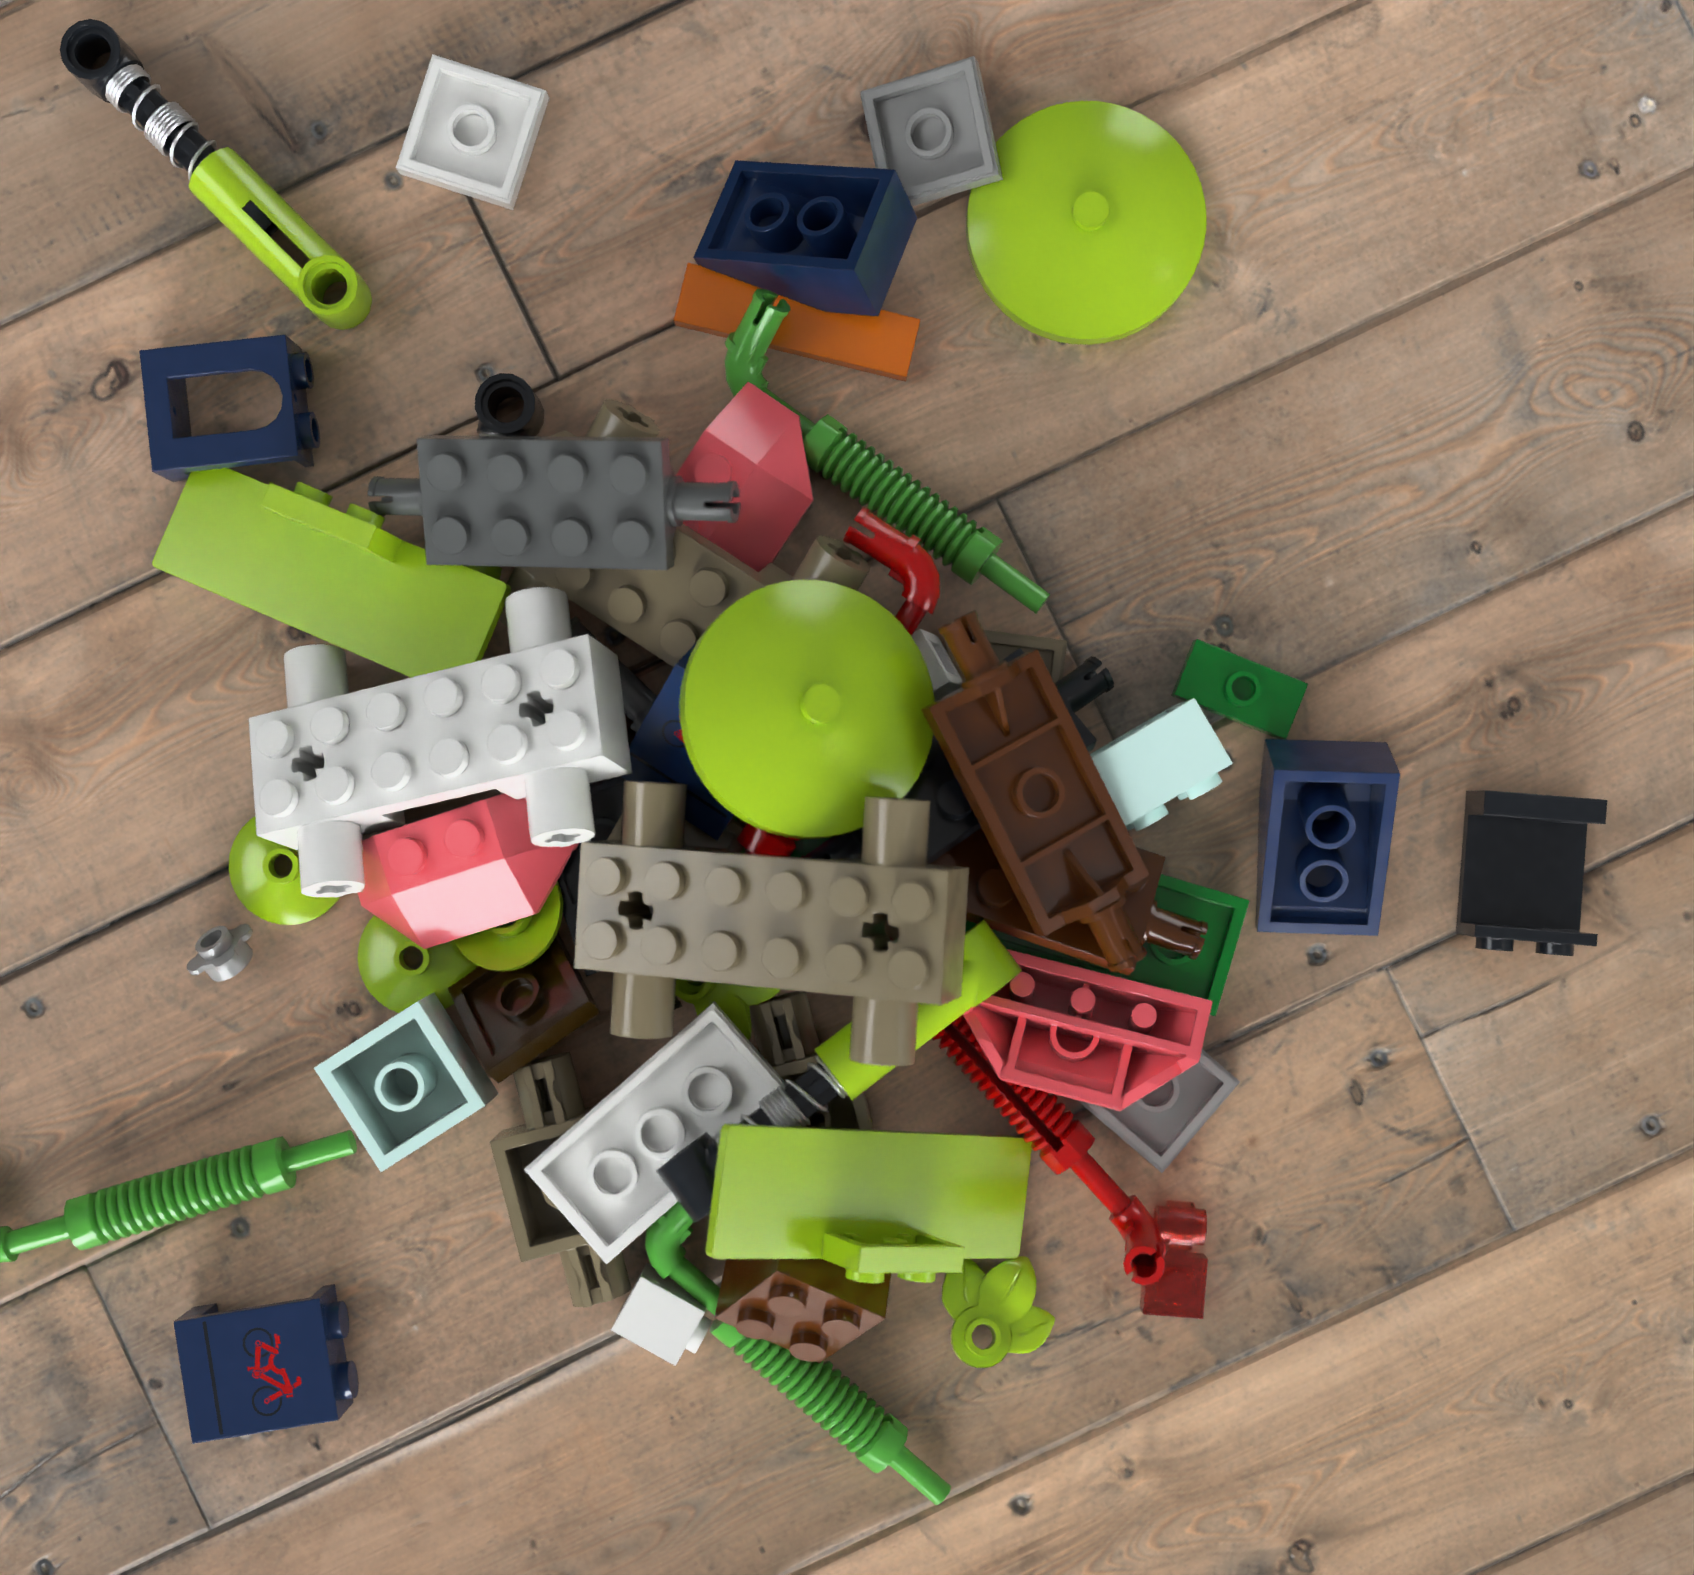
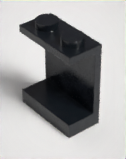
M1488 790L1466 791L1456 934L1476 937L1475 948L1497 951H1513L1514 940L1536 942L1535 953L1574 956V945L1597 946L1598 934L1580 932L1587 824H1606L1607 800Z

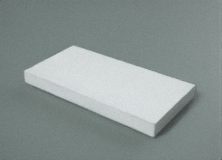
M714 1001L528 1164L524 1170L607 1264L678 1202L656 1170L705 1132H708L713 1137L716 1133L719 1134V1130H721L724 1124H739L741 1122V1114L747 1116L752 1114L760 1107L758 1100L762 1101V1097L766 1098V1094L769 1095L770 1092H773V1089H777V1086H781L783 1089L786 1088L785 1081Z

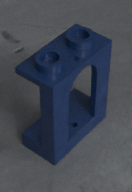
M276 335L139 350L152 472L175 482L187 480L190 472L285 461H296L304 467L314 466L312 449L319 448L320 431L314 412H308L306 389H312L314 386L313 367L308 353L302 352V349L288 336ZM256 371L272 376L279 384L282 393V407L276 419L269 425L256 430L192 437L186 378Z

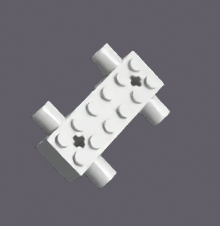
M533 587L514 592L506 598L505 608L510 653L351 693H349L346 652L342 648L333 645L313 644L290 649L284 654L287 708L249 718L256 833L261 838L298 850L302 894L311 897L336 898L351 893L363 892L365 888L362 854L363 835L404 826L405 809L492 789H497L517 800L526 798L530 840L534 845L542 847L559 846L562 848L580 842L591 841L595 836L589 783L632 774L618 656L589 634L572 638L568 596L564 591L550 587Z

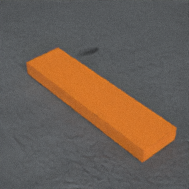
M687 263L673 320L675 326L727 338L730 333L737 330L753 299L756 289L761 288L697 264ZM778 295L774 301L773 306L777 307L779 301L784 299L790 305L791 310L784 317L768 347L769 349L906 382L921 319L881 310L879 316L824 312Z

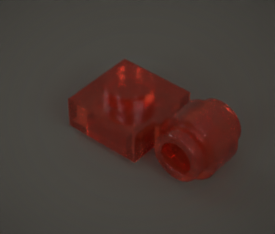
M1168 1200L1166 1206L1156 1205L1153 1213V1219L1166 1243L1164 1273L1157 1282L1151 1285H1141L1140 1310L1144 1315L1203 1319L1208 1258L1204 1253L1188 1252V1250L1191 1251L1194 1245L1203 1246L1205 1244L1207 1234L1206 1210L1195 1208L1194 1202Z

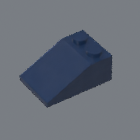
M735 160L693 258L699 266L772 291L824 312L879 316L917 216L895 169Z
M1265 739L1259 790L1256 895L1257 932L1378 936L1400 780V771L1387 742Z

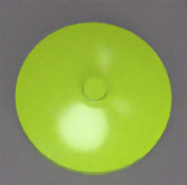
M1073 101L1049 106L1025 117L1006 131L996 142L1003 180L971 189L966 214V238L971 263L978 280L993 303L1006 316L1026 330L1043 338L1069 344L1091 345L1119 340L1137 333L1159 319L1172 307L1191 280L1200 261L1206 235L1207 214L1201 182L1192 162L1180 144L1165 129L1143 114L1127 107L1101 101Z
M820 580L783 581L755 590L736 601L722 612L699 638L689 657L681 684L679 708L682 736L689 758L703 784L727 810L739 819L758 829L783 837L819 839L841 835L862 828L864 823L865 797L903 798L918 779L925 765L934 734L921 710L935 702L932 681L924 658L912 636L878 602L859 591L833 582Z

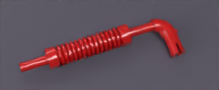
M863 507L854 518V521L873 532L875 537L871 539L856 528L849 526L843 541L848 545H853L889 568L888 576L903 585L901 595L906 600L895 615V618L912 636L926 613L928 612L931 615L934 613L940 597V574L932 556L920 545L921 538L914 534L911 537L907 536L871 513L868 508ZM747 823L737 840L747 849L745 853L790 857L796 848L794 840L801 839L771 834Z
M963 1015L931 1038L933 1041L940 1039L938 1047L940 1049L947 1048L946 1055L948 1058L955 1056L953 1063L956 1066L963 1065L961 1072L964 1075L971 1073L969 1076L970 1082H978L977 1089L980 1092L986 1090L985 1098L987 1100L994 1099L992 1102L995 1109L1001 1107L1000 1114L1002 1117L1009 1116L1008 1123L1011 1126L1017 1124L1016 1132L1018 1134L1024 1133L1023 1139L1026 1143L1032 1141L1031 1148L1034 1151L1040 1150L1039 1157L1056 1175L1070 1168L1111 1212L1109 1220L1117 1228L1125 1241L1123 1265L1126 1275L1133 1271L1131 1280L1140 1285H1151L1157 1282L1162 1277L1165 1269L1166 1243L1155 1220L1136 1195L1128 1197L1087 1152L1093 1145L1095 1137L1078 1119L1072 1120L1074 1115L1070 1110L1064 1112L1066 1106L1063 1102L1057 1103L1058 1097L1055 1094L1049 1095L1045 1091L999 1080Z

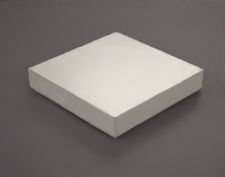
M432 54L396 169L401 175L513 210L549 101L547 91Z

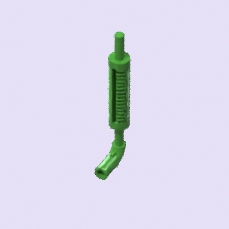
M762 288L756 289L737 330L730 333L725 341V346L728 349L724 360L726 381L733 396L735 397L745 384L750 382L799 415L808 467L816 473L822 471V477L825 480L831 478V484L834 486L841 484L840 490L843 493L850 491L849 496L853 500L859 497V504L861 506L868 504V509L871 513L877 511V517L881 519L887 517L886 522L888 524H896L895 528L901 532L905 530L907 536L911 537L914 534L921 538L920 545L924 543L923 548L927 552L933 550L932 557L935 560L942 557L943 566L952 563L951 571L968 584H974L982 574L1036 614L1045 604L1050 593L996 555L1003 540L985 527L976 529L977 522L974 519L967 522V514L963 513L958 516V508L954 506L949 509V501L946 499L939 502L940 495L938 493L930 496L931 488L926 486L921 489L922 483L920 480L917 479L912 482V475L910 473L903 475V468L900 466L894 468V461L891 459L884 462L885 455L882 453L875 455L876 449L873 446L866 449L867 443L865 440L862 439L857 442V435L855 433L848 435L847 427L829 414L822 417L815 424L767 389L768 381L761 372L769 358L764 354L784 317L788 315L791 309L784 299L779 301L777 307L773 306L774 301L778 297L776 293Z
M347 1130L293 1147H289L287 1141L281 1136L254 1144L253 1146H244L230 1152L220 1153L219 1155L210 1156L209 1158L200 1159L186 1165H180L154 1173L153 1175L143 1176L142 1178L113 1185L109 1188L100 1189L94 1193L66 1200L64 1215L15 1230H12L9 1226H0V1263L16 1261L20 1253L71 1239L73 1245L79 1250L90 1249L106 1244L109 1241L119 1240L121 1237L126 1238L132 1234H140L142 1231H150L154 1227L160 1228L165 1224L170 1225L176 1221H183L187 1217L194 1218L198 1214L204 1215L209 1211H217L220 1207L227 1208L231 1204L237 1205L242 1201H250L254 1197L261 1198L264 1194L271 1195L291 1189L296 1184V1171L355 1154L357 1152V1144L354 1134L351 1130Z
M677 1202L646 1229L645 1248L649 1262L662 1279L669 1276L715 1316L720 1287L684 1257L686 1249L682 1246V1243L693 1232V1229L690 1227L693 1221L680 1203ZM717 1319L713 1321L709 1329L713 1336L727 1348L734 1347V1354L737 1356L743 1354L742 1360L745 1363L752 1362L751 1368L754 1371L760 1369V1376L762 1378L769 1377V1384L777 1385V1390L780 1393L786 1392L788 1400L792 1401L795 1399L794 1405L797 1408L803 1407L804 1414H812V1420L815 1423L820 1422V1427L823 1430H829L831 1437H838V1443L846 1445V1449L849 1452H855V1457L873 1473H879L889 1465L935 1505H939L945 1500L951 1490V1485L904 1446L908 1437V1428L891 1413L884 1414L885 1409L881 1405L875 1407L876 1401L873 1398L867 1399L865 1391L858 1392L859 1386L856 1383L850 1384L849 1377H841L842 1372L839 1369L835 1368L832 1370L833 1364L830 1361L818 1363L797 1359L790 1354L788 1349L764 1339L745 1337L736 1330V1327Z

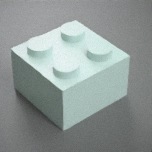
M1195 698L1171 706L1090 753L1128 831L1134 828L1136 831H1139L1166 816L1169 812L1164 803L1176 796L1179 800L1187 797L1192 800L1215 788L1223 782L1218 772L1233 764Z
M435 993L417 1001L314 1067L380 1172L483 1108L499 1094Z

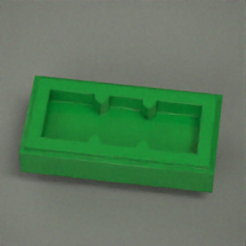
M1195 639L1192 642L1171 696L1183 701L1195 698L1200 708L1277 739H1286L1308 683Z

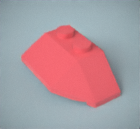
M747 382L705 429L676 476H681L684 482H737L740 496L732 497L731 501L740 502V513L736 523L684 520L683 524L757 572L761 571L770 562H774L814 501L800 416L752 383Z
M504 793L362 840L365 888L363 892L358 893V897L362 907L423 949H427L539 913L561 876L572 852L576 850L579 843L562 848L559 846L542 847L534 845L530 840L526 798L517 800Z
M1007 949L1022 971L989 998L963 1014L999 1080L1122 1111L1198 1064L1213 1001Z

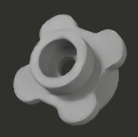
M241 924L231 930H228L225 926H217L210 929L197 941L195 950L198 954L188 962L187 970L191 975H198L205 971L216 982L232 978L242 971L252 958L253 951L246 943L252 936V929L248 924Z

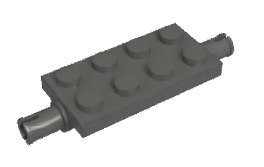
M426 435L417 438L420 478H384L382 476H374L368 487V496H385L382 497L381 501L368 502L370 511L380 516L415 515L423 517L427 565L668 570L674 566L673 539L676 527H681L684 520L736 523L740 513V502H731L732 497L740 496L739 486L736 481H728L727 483L684 482L681 476H675L670 465L669 438Z

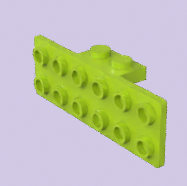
M229 468L190 472L153 558V567L410 678L482 660L505 606V600L511 592V587L507 583L463 565H427L425 549L401 540L381 529L385 521L384 517L352 503L349 504L346 513L329 507L333 498L331 495L297 481L292 492L273 483L268 485Z
M726 1123L721 1127L706 1254L715 1259H823L846 1268V1278L864 1283L884 1282L885 1273H897L898 1278L908 1281L932 1283L935 1282L936 1273H962L963 1259H1015L1020 1254L1032 1141L1026 1143L1022 1136Z

